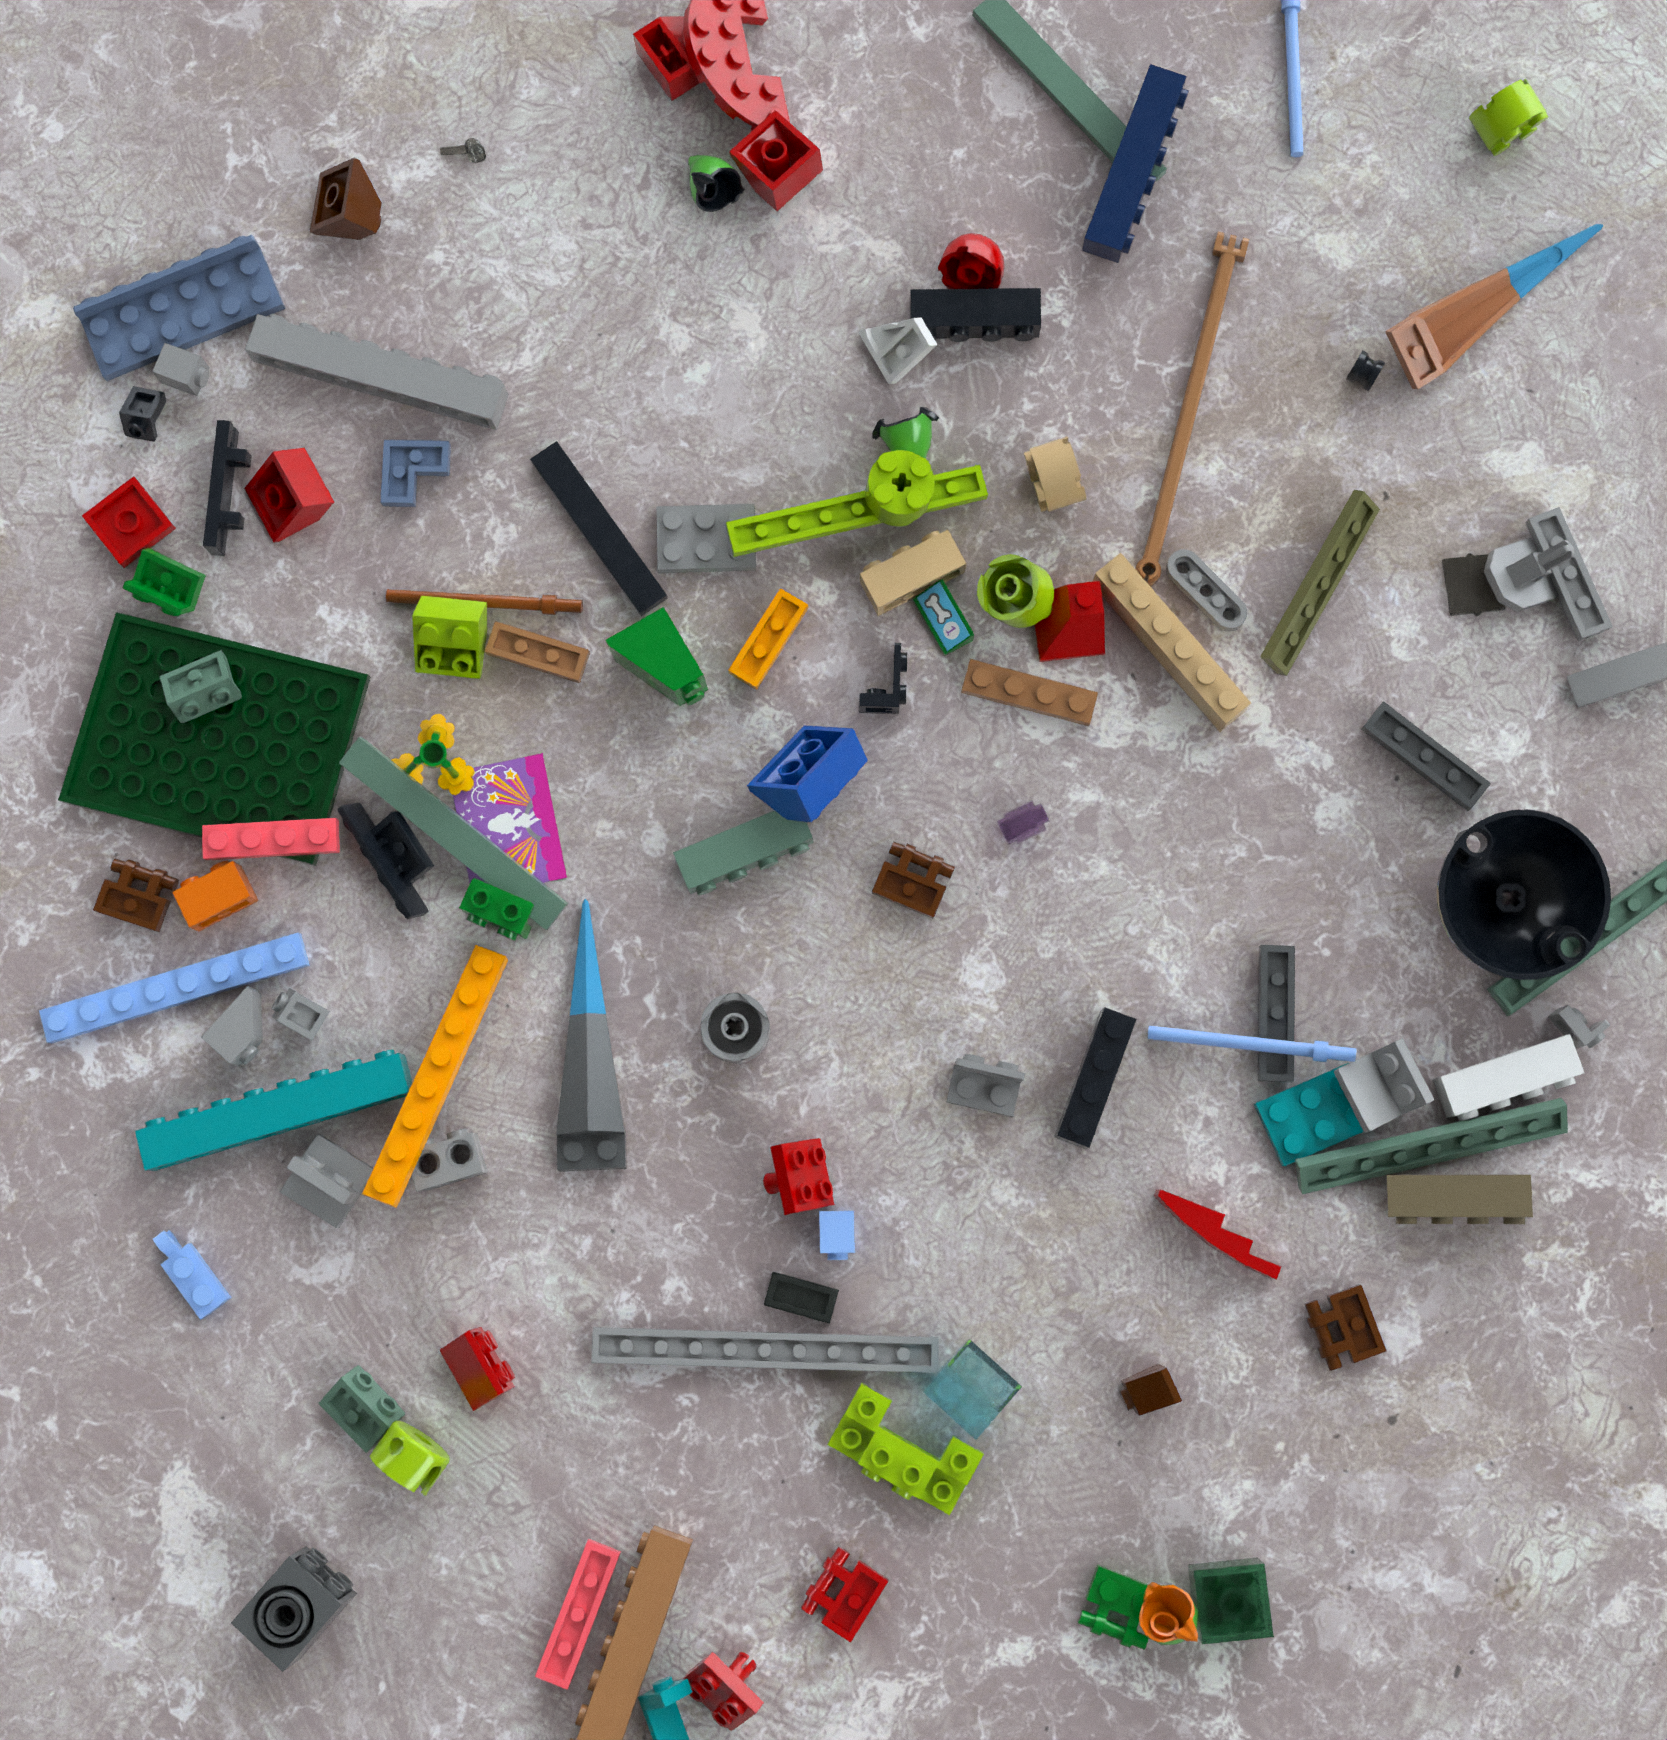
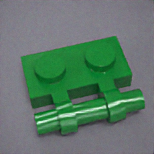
M1097 1564L1085 1598L1098 1605L1095 1614L1082 1610L1078 1618V1624L1090 1628V1632L1098 1636L1103 1633L1120 1640L1119 1644L1128 1648L1133 1645L1145 1650L1149 1638L1137 1632L1141 1606L1144 1602L1143 1597L1148 1584ZM1109 1610L1127 1616L1125 1625L1122 1626L1107 1620Z

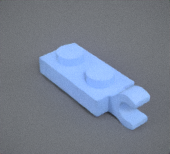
M170 1230L167 1232L163 1231L153 1238L156 1246L168 1257L160 1265L200 1320L206 1318L232 1298L192 1243H188L182 1248Z

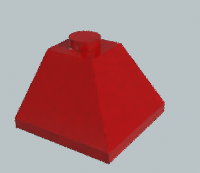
M1100 581L1067 584L1054 589L1050 615L1035 624L1039 662L1105 655V620Z

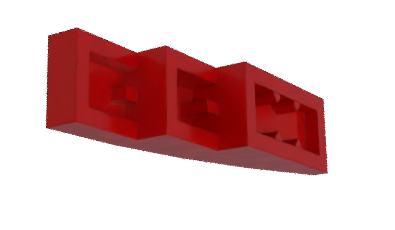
M1161 1189L1155 1191L1154 1197L1177 1221L1207 1245L1236 1263L1270 1279L1277 1280L1282 1266L1249 1254L1253 1240L1221 1228L1225 1214Z

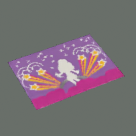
M543 753L474 767L475 773L471 777L474 780L473 788L467 792L461 790L458 795H453L456 813L543 883L567 878ZM467 867L469 883L473 878L485 882Z

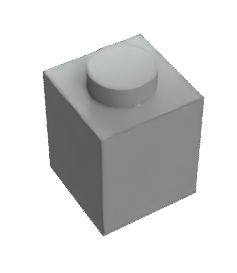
M164 343L152 372L162 384L198 396L201 387L203 388L208 382L210 367L200 355Z

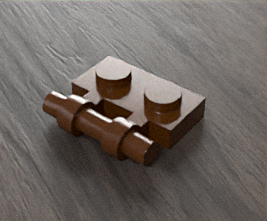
M893 841L889 854L899 857V863L896 866L884 861L872 889V894L934 919L947 888L935 882L936 877L939 874L951 879L955 866L943 862L944 858L934 855L933 858L916 851V847L907 843L904 846ZM910 862L927 869L926 876L922 877L908 871Z
M114 859L110 869L120 874L118 882L104 879L93 911L160 932L171 901L159 897V894L163 888L175 891L179 879L168 876L167 871L158 868L153 871L141 867L139 862L130 859L126 862ZM135 879L148 883L145 892L131 888Z
M1358 1284L1328 1295L1327 1299L1331 1309L1322 1312L1318 1300L1305 1303L1309 1315L1306 1318L1310 1329L1314 1328L1320 1347L1317 1349L1321 1359L1325 1358L1329 1371L1342 1367L1338 1354L1344 1351L1348 1352L1352 1363L1387 1352L1362 1285ZM1336 1321L1342 1339L1333 1342L1327 1323Z

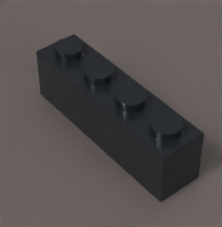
M1041 288L910 289V319L922 318L934 340L950 338L954 342H964L969 338H982L984 341L994 342L1001 338H1014L1017 341H1030L1033 338H1039Z
M1106 1007L1100 1011L1054 1135L1055 1138L1083 1149L1090 1148L1137 1019Z

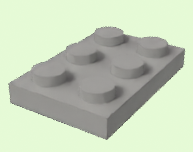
M754 504L656 506L658 573L756 571V552L733 557L726 530V522L755 516Z

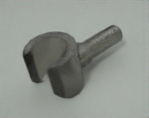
M475 138L466 140L465 145L440 147L441 156L467 154L468 160L472 163L482 162L486 159L484 147Z

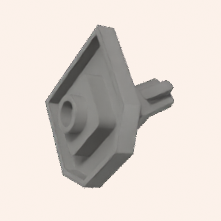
M1528 538L1491 551L1488 554L1484 573L1497 601L1519 612L1559 597L1549 574L1552 573L1551 569L1575 556L1574 548L1568 540H1563L1543 552H1538L1532 539Z

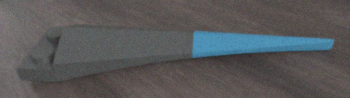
M584 899L582 904L556 1131L557 1170L559 1172L627 1169L626 1130L610 1042L590 907L586 899Z

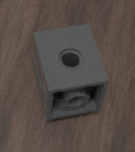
M307 1546L290 1555L231 1622L282 1672L302 1658L357 1594L352 1589V1581L341 1572L335 1573L326 1565L328 1560L319 1550L315 1548L310 1550ZM290 1607L293 1608L295 1615L291 1612Z

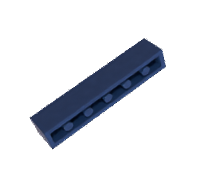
M1150 64L1086 232L1082 251L1119 263L1122 253L1129 254L1135 235L1130 234L1133 224L1139 225L1146 208L1141 202L1144 194L1150 196L1157 178L1152 175L1155 165L1161 167L1168 149L1163 147L1165 138L1173 137L1178 123V119L1174 118V114L1177 108L1183 110L1189 90L1184 89L1187 76Z

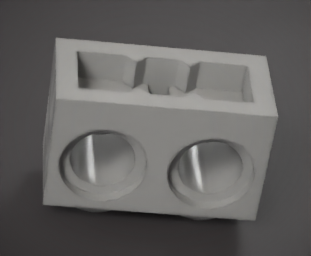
M464 1128L447 1133V1140L435 1143L434 1138L428 1139L412 1173L416 1192H425L488 1173L478 1134L467 1133V1129ZM465 1144L470 1150V1158L466 1163L459 1164L455 1159V1151L459 1146ZM432 1154L437 1159V1167L435 1171L427 1174L422 1168V1162L427 1155Z

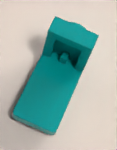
M669 1676L652 1684L653 1689L638 1697L652 1739L689 1740L676 1701L693 1693L688 1679L673 1681L672 1676Z

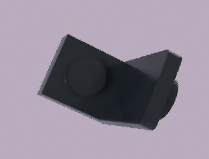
M901 643L894 644L893 694H886V690L879 688L867 689L866 693H860L859 713L899 714V705H906L907 685H900V672H907V652H901Z

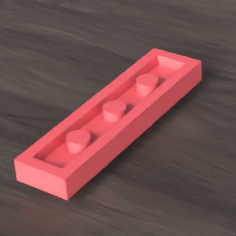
M337 818L202 825L203 859L207 861L340 853L339 820Z
M591 1539L587 1540L535 1677L568 1690L621 1551Z

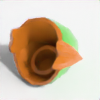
M1155 1582L1147 1585L1143 1597L1144 1602L1139 1614L1140 1626L1146 1637L1160 1645H1175L1183 1641L1198 1642V1611L1190 1595L1175 1585H1160Z

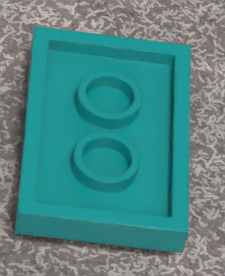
M1344 1065L1254 1103L1282 1167L1295 1162V1159L1307 1157L1364 1132L1334 1074V1070Z

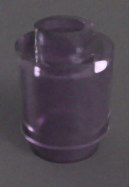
M1031 800L1004 813V818L997 821L1009 845L1014 842L1019 844L1046 831L1044 824L1049 822V819L1041 803L1035 806Z

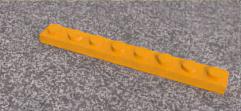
M475 945L362 1192L364 1196L397 1208L506 967L508 958L505 955Z

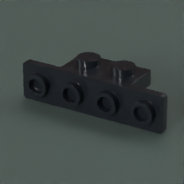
M361 803L345 804L339 807L337 810L343 819L344 826L353 834L360 845L362 854L370 861L378 874L379 881L391 894L398 911L406 919L421 917L428 913V908L412 884L433 868L434 864L403 815L399 811L391 812L375 826Z

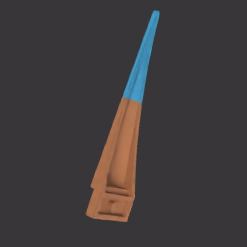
M1595 224L1409 314V317L1385 331L1412 389H1420L1445 373L1495 322L1550 272L1599 232L1603 225Z

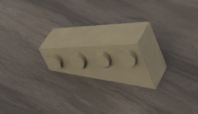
M1387 1175L1388 1217H1396V1224H1417V1217H1431V1224H1453V1217H1467V1224H1489V1217H1503V1224H1525V1217H1533L1531 1175Z

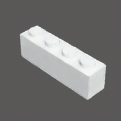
M1568 1034L1434 1078L1433 1082L1446 1118L1458 1116L1459 1121L1478 1116L1477 1109L1490 1105L1491 1111L1511 1105L1509 1098L1522 1094L1523 1100L1544 1094L1542 1087L1554 1084L1556 1089L1575 1084L1574 1077L1585 1072L1571 1035Z

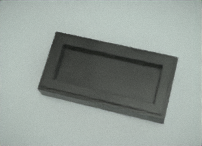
M773 1271L764 1306L830 1324L839 1290Z

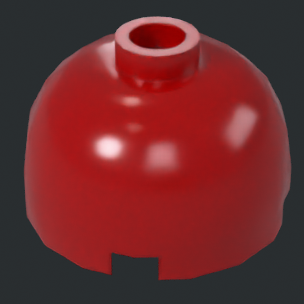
M962 234L951 241L946 247L938 265V272L941 271L943 275L941 280L948 289L999 288L1004 275V257L999 246L992 239L981 234Z

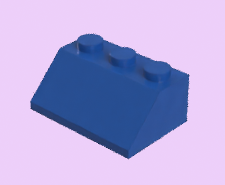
M804 725L751 780L747 787L751 793L786 820L812 822L839 795L843 787L858 774V771L868 759L853 728Z

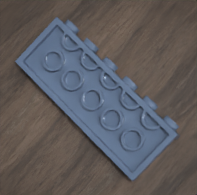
M253 235L239 236L227 245L207 249L200 256L187 261H177L168 269L158 273L145 274L138 281L128 285H118L111 292L98 297L86 298L81 304L73 307L75 315L82 323L101 374L106 381L156 362L164 343L185 350L255 321L257 314L267 317L270 314L286 309L262 249Z

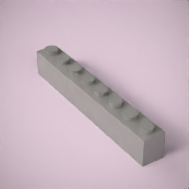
M257 314L245 348L253 362L494 430L498 429L509 395L504 383L495 376L487 374L483 375V377L476 376L460 366H453L451 369L441 366L438 361L428 357H422V360L410 357L408 353L393 348L391 351L380 349L377 344L367 340H361L360 343L355 342L339 332L323 333L307 323H300L298 326L288 323L285 318L275 314H270L269 317Z

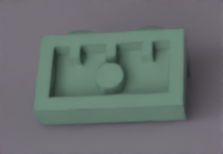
M222 650L160 676L167 705L180 723L195 719L242 698L239 688L233 681L227 658Z
M359 1365L343 1375L318 1403L365 1453L378 1443L394 1421H399L405 1415V1412L398 1406L395 1399L390 1397L374 1381L373 1377Z

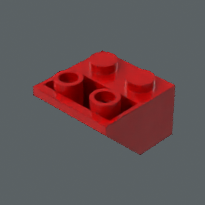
M684 16L658 17L633 33L637 54L671 101L700 84L691 67L683 37Z
M482 1327L468 1330L440 1349L443 1358L473 1411L515 1387L512 1383L515 1375L506 1360L500 1361L495 1352L498 1348L495 1338L489 1330L484 1332Z

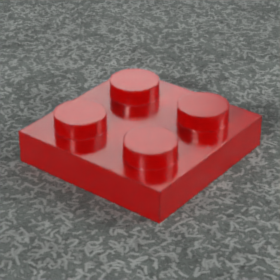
M134 476L82 515L123 568L140 557L142 549L153 547L176 529Z

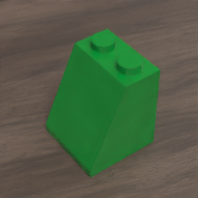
M664 607L605 640L614 660L679 706L685 703L687 705L697 703L704 698V692L708 691L704 674Z

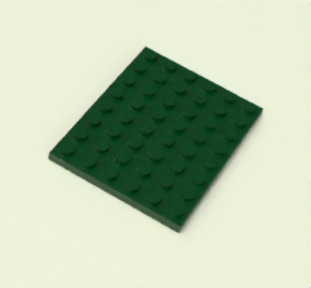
M116 612L58 801L201 838L202 825L330 818L344 767L339 762L351 747L371 677L365 673ZM222 650L227 658L233 681L239 688L242 698L195 719L180 723L167 705L160 676ZM319 854L277 857L316 866Z

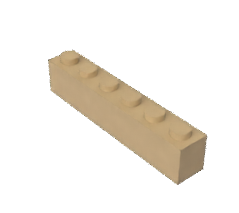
M1122 553L1118 554L1095 573L1093 581H1100L1102 597L1219 732L1224 730L1248 709L1251 704L1248 698Z

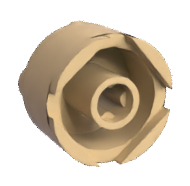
M1067 436L1030 448L1029 451L1024 452L1026 466L1031 482H1034L1041 512L1046 510L1050 512L1087 500L1084 486L1081 487L1080 484L1081 474Z

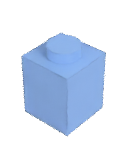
M819 1211L820 1253H827V1260H848V1253H855L854 1211Z

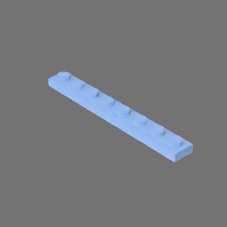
M294 933L39 1010L46 1041L52 1044L310 966L302 934Z

